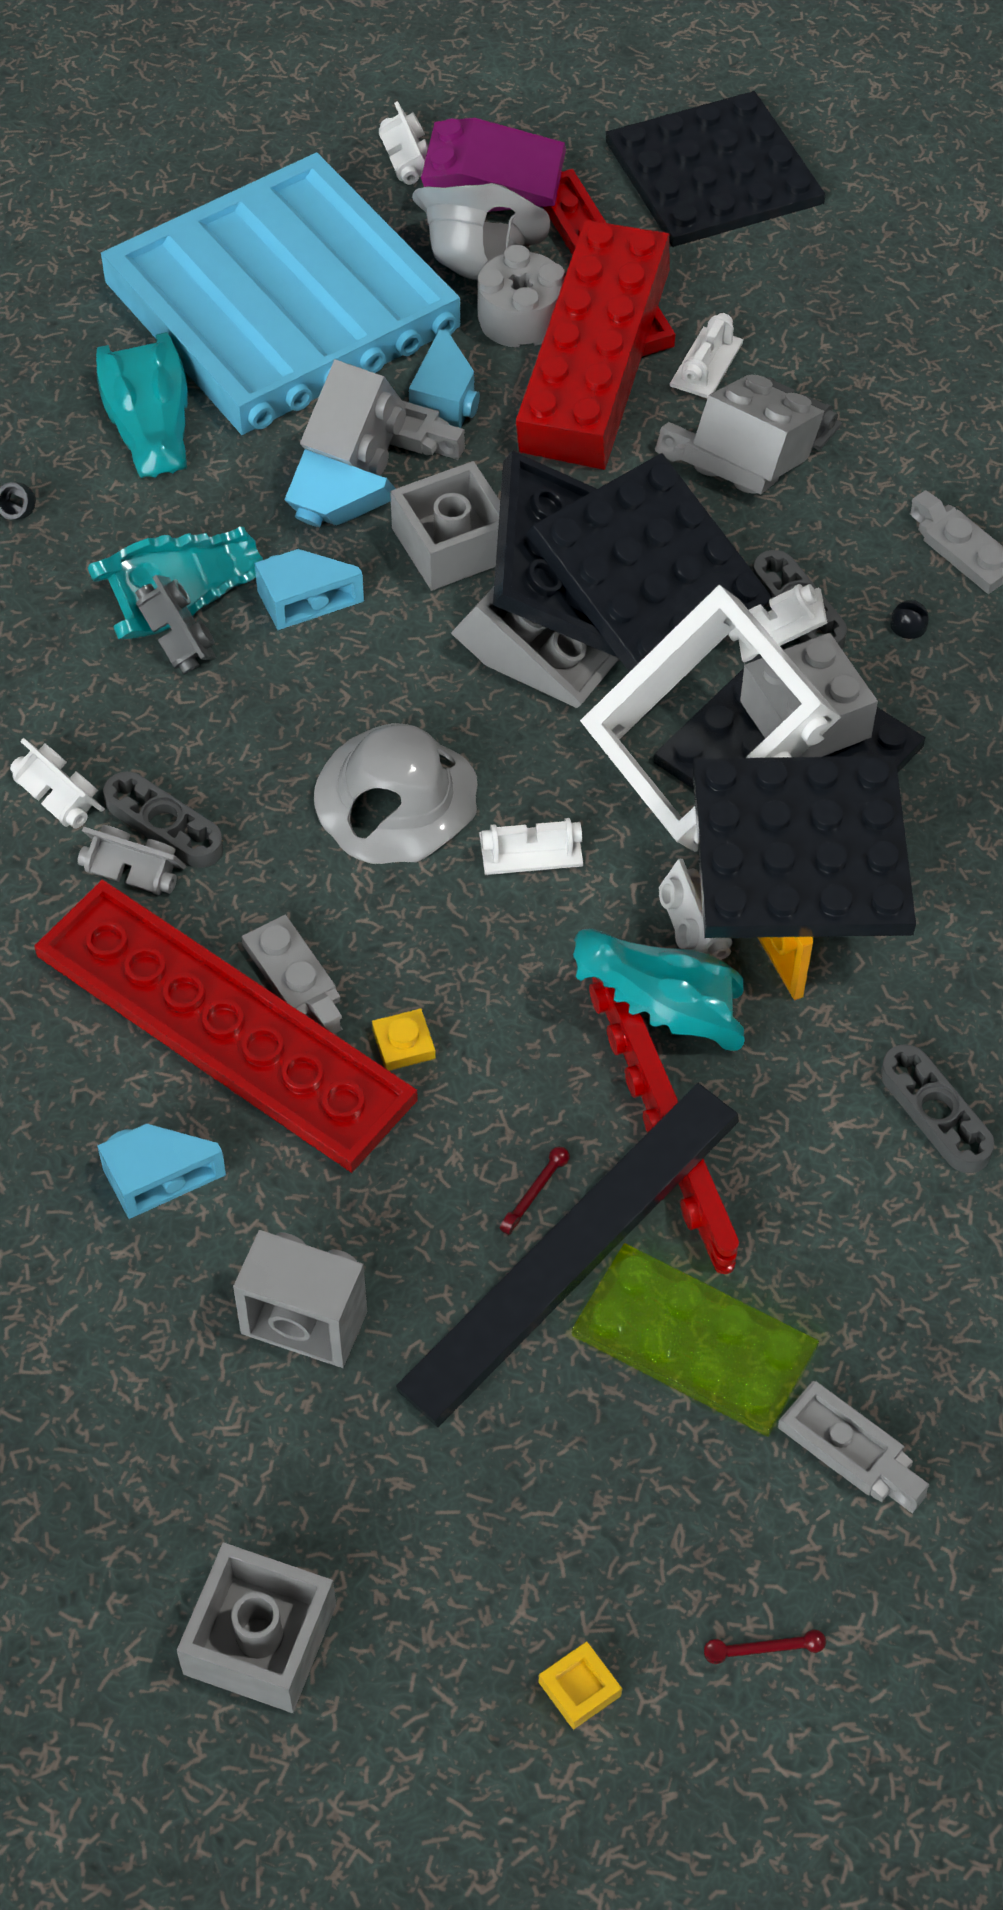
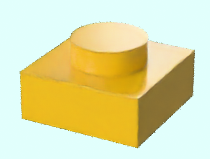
M421 1008L372 1021V1030L384 1067L390 1071L436 1059V1050Z
M587 1641L539 1674V1684L573 1730L622 1695V1687Z

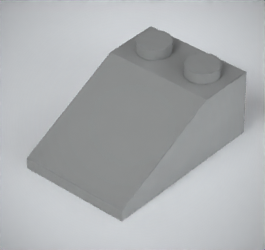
M494 585L451 632L484 665L575 708H578L619 660L615 656L494 606Z

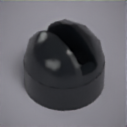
M16 482L5 483L0 487V514L7 519H23L32 514L36 502L32 489L23 483ZM14 494L23 498L24 503L19 504L10 501L11 495Z
M916 600L900 602L892 612L891 629L902 638H919L927 630L929 622L928 611L923 604Z

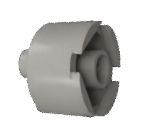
M522 245L509 246L505 249L504 254L489 260L482 267L478 275V319L483 333L494 342L508 347H520V344L534 343V346L542 344L564 282L563 267L548 257L529 252L528 248Z

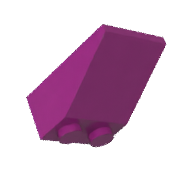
M451 118L437 121L434 123L421 180L424 187L442 188L493 183L507 187L538 207L554 206L566 146L564 142L478 118ZM494 207L488 212L512 209L505 207Z

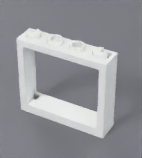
M718 585L580 720L676 842L694 852L698 851L695 806L682 818L621 743L620 739L735 627L739 629L802 703L746 758L800 757L810 746L824 740L825 738L822 735L841 718L745 605L721 585Z

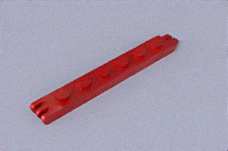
M592 977L593 983L589 985L592 1004L598 1014L605 1012L610 1022V1025L607 1026V1036L611 1049L615 1055L623 1054L628 1064V1067L625 1068L626 1083L633 1098L642 1097L647 1109L643 1111V1121L648 1133L679 1101L641 1014H630L628 1003L614 1001L615 989L613 987H604L603 982L599 978ZM702 1159L678 1183L684 1199L680 1200L681 1211L688 1229L694 1230L698 1228L715 1270L720 1274H729L735 1268L739 1240L706 1163Z

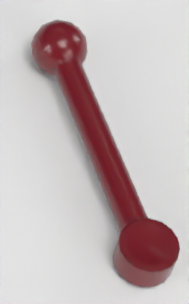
M558 1146L551 1150L549 1163L515 1209L509 1212L503 1219L500 1226L502 1232L511 1235L523 1214L557 1168L563 1167L568 1163L570 1154L566 1148Z
M812 1629L802 1637L726 1645L721 1640L713 1639L706 1643L704 1655L708 1662L720 1664L725 1661L726 1657L803 1648L812 1653H818L825 1648L826 1638L821 1631Z

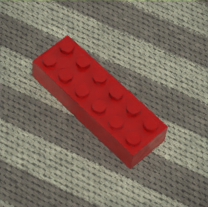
M584 220L516 418L520 453L602 470L606 469L642 358L645 342L650 333L670 271L669 233Z

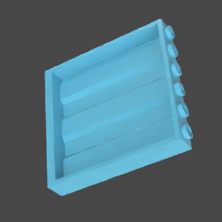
M317 152L101 252L104 278L107 285L155 338L157 334L165 332L169 334L182 361L184 371L241 435L254 429H264L274 419L292 410L299 411L307 407L312 400L319 397L334 359L376 373L384 364L402 355L410 356L421 346L433 341L439 329L446 330L451 335L460 327V297Z

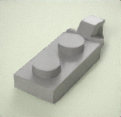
M403 401L406 405L404 408L406 411L405 422L401 431L397 435L393 434L390 445L421 454L424 453L425 455H433L435 452L458 460L465 449V430L449 425L447 421L439 417V411Z
M670 422L661 427L655 451L659 454L663 453L672 462L683 460L694 465L699 473L707 476L722 477L733 482L737 489L751 494L764 493L779 479L778 477L770 482L694 445L696 433Z
M925 490L912 499L910 515L920 523L918 530L924 536L923 541L987 594L1003 585V546L961 511L956 510L955 507L949 504L944 507L942 501Z
M286 914L241 936L244 948L279 998L333 1034L343 1030L340 1026L342 1015L335 1006L336 1003L340 1002V995L336 990V986Z
M812 1381L780 1418L778 1429L868 1496L871 1494L873 1498L882 1502L889 1495L912 1514L926 1498L929 1483L910 1470L913 1461L903 1452L904 1445L817 1381Z

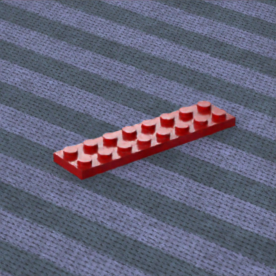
M103 879L34 945L36 955L42 961L351 1173L418 1101L417 1089Z

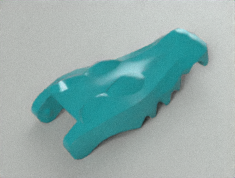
M167 332L157 334L156 343L115 352L110 351L109 345L97 347V383L103 406L112 424H116L127 448L131 450L138 475L141 478L147 476L156 478L160 473L170 472L173 474L177 470L187 469L186 450L183 439L185 437V408L188 405V389L182 361Z
M238 527L232 531L208 537L207 533L198 535L188 533L179 538H172L170 535L146 538L125 547L108 558L89 564L88 571L94 582L109 580L125 620L113 626L117 638L133 639L155 635L171 628L167 624L160 630L153 632L136 605V602L139 600L135 594L137 590L147 584H152L154 589L158 587L152 578L153 576L160 575L169 577L171 581L174 579L178 580L190 598L191 603L187 605V608L193 616L200 609L226 594L230 589L255 579L254 563L262 561L263 557L260 556L257 550L255 540L246 532L244 527Z
M593 928L583 929L576 934L573 940L576 942L573 956L577 963L576 978L582 981L588 977L599 978L603 982L604 987H613L615 989L614 1001L629 1004L630 1014L635 1015L644 1011L648 1012L652 1026L668 1025L671 1034L706 1037L716 1041L723 1049L730 1051L739 1050L744 1045V1028L733 1017L732 999L740 997L743 993V977L725 962L713 955L696 950L652 947L619 940Z

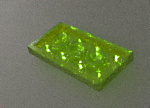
M626 1243L619 1250L572 1327L573 1337L769 1437L819 1344V1340Z

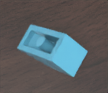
M439 329L409 387V403L439 411V417L447 421L449 425L461 428L466 417L473 418L475 416L480 394L474 391V371L449 332Z
M305 449L284 500L297 511L295 518L306 524L320 527L322 521L333 525H339L390 502V491L396 488L385 477Z
M300 549L281 555H274L254 563L257 592L277 630L364 602L363 575L358 566Z
M144 1124L133 1130L119 1131L106 1142L97 1145L103 1171L128 1219L226 1175L223 1153L218 1143L150 1124Z

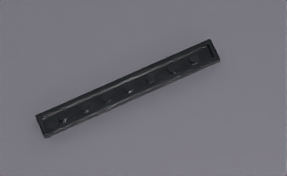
M698 1082L396 1385L398 1392L438 1428L739 1122L738 1113Z

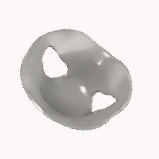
M489 183L446 188L427 186L418 188L413 192L412 198L414 203L426 212L434 257L445 267L468 279L478 280L482 267L492 258L504 254L507 247L512 245L531 246L539 244L546 239L549 233L550 218L548 213L503 185ZM494 207H505L512 209L515 213L511 216L509 223L504 224L485 222L487 212Z
M391 723L372 728L349 739L332 754L316 781L314 806L323 828L331 834L347 854L371 864L418 862L435 852L473 820L477 813V775L471 764L463 756L439 744L423 729L408 724ZM439 754L445 756L455 765L444 769L440 763ZM372 788L388 789L399 794L401 805L380 822L375 831L367 838L358 837L350 823L351 810L357 797Z

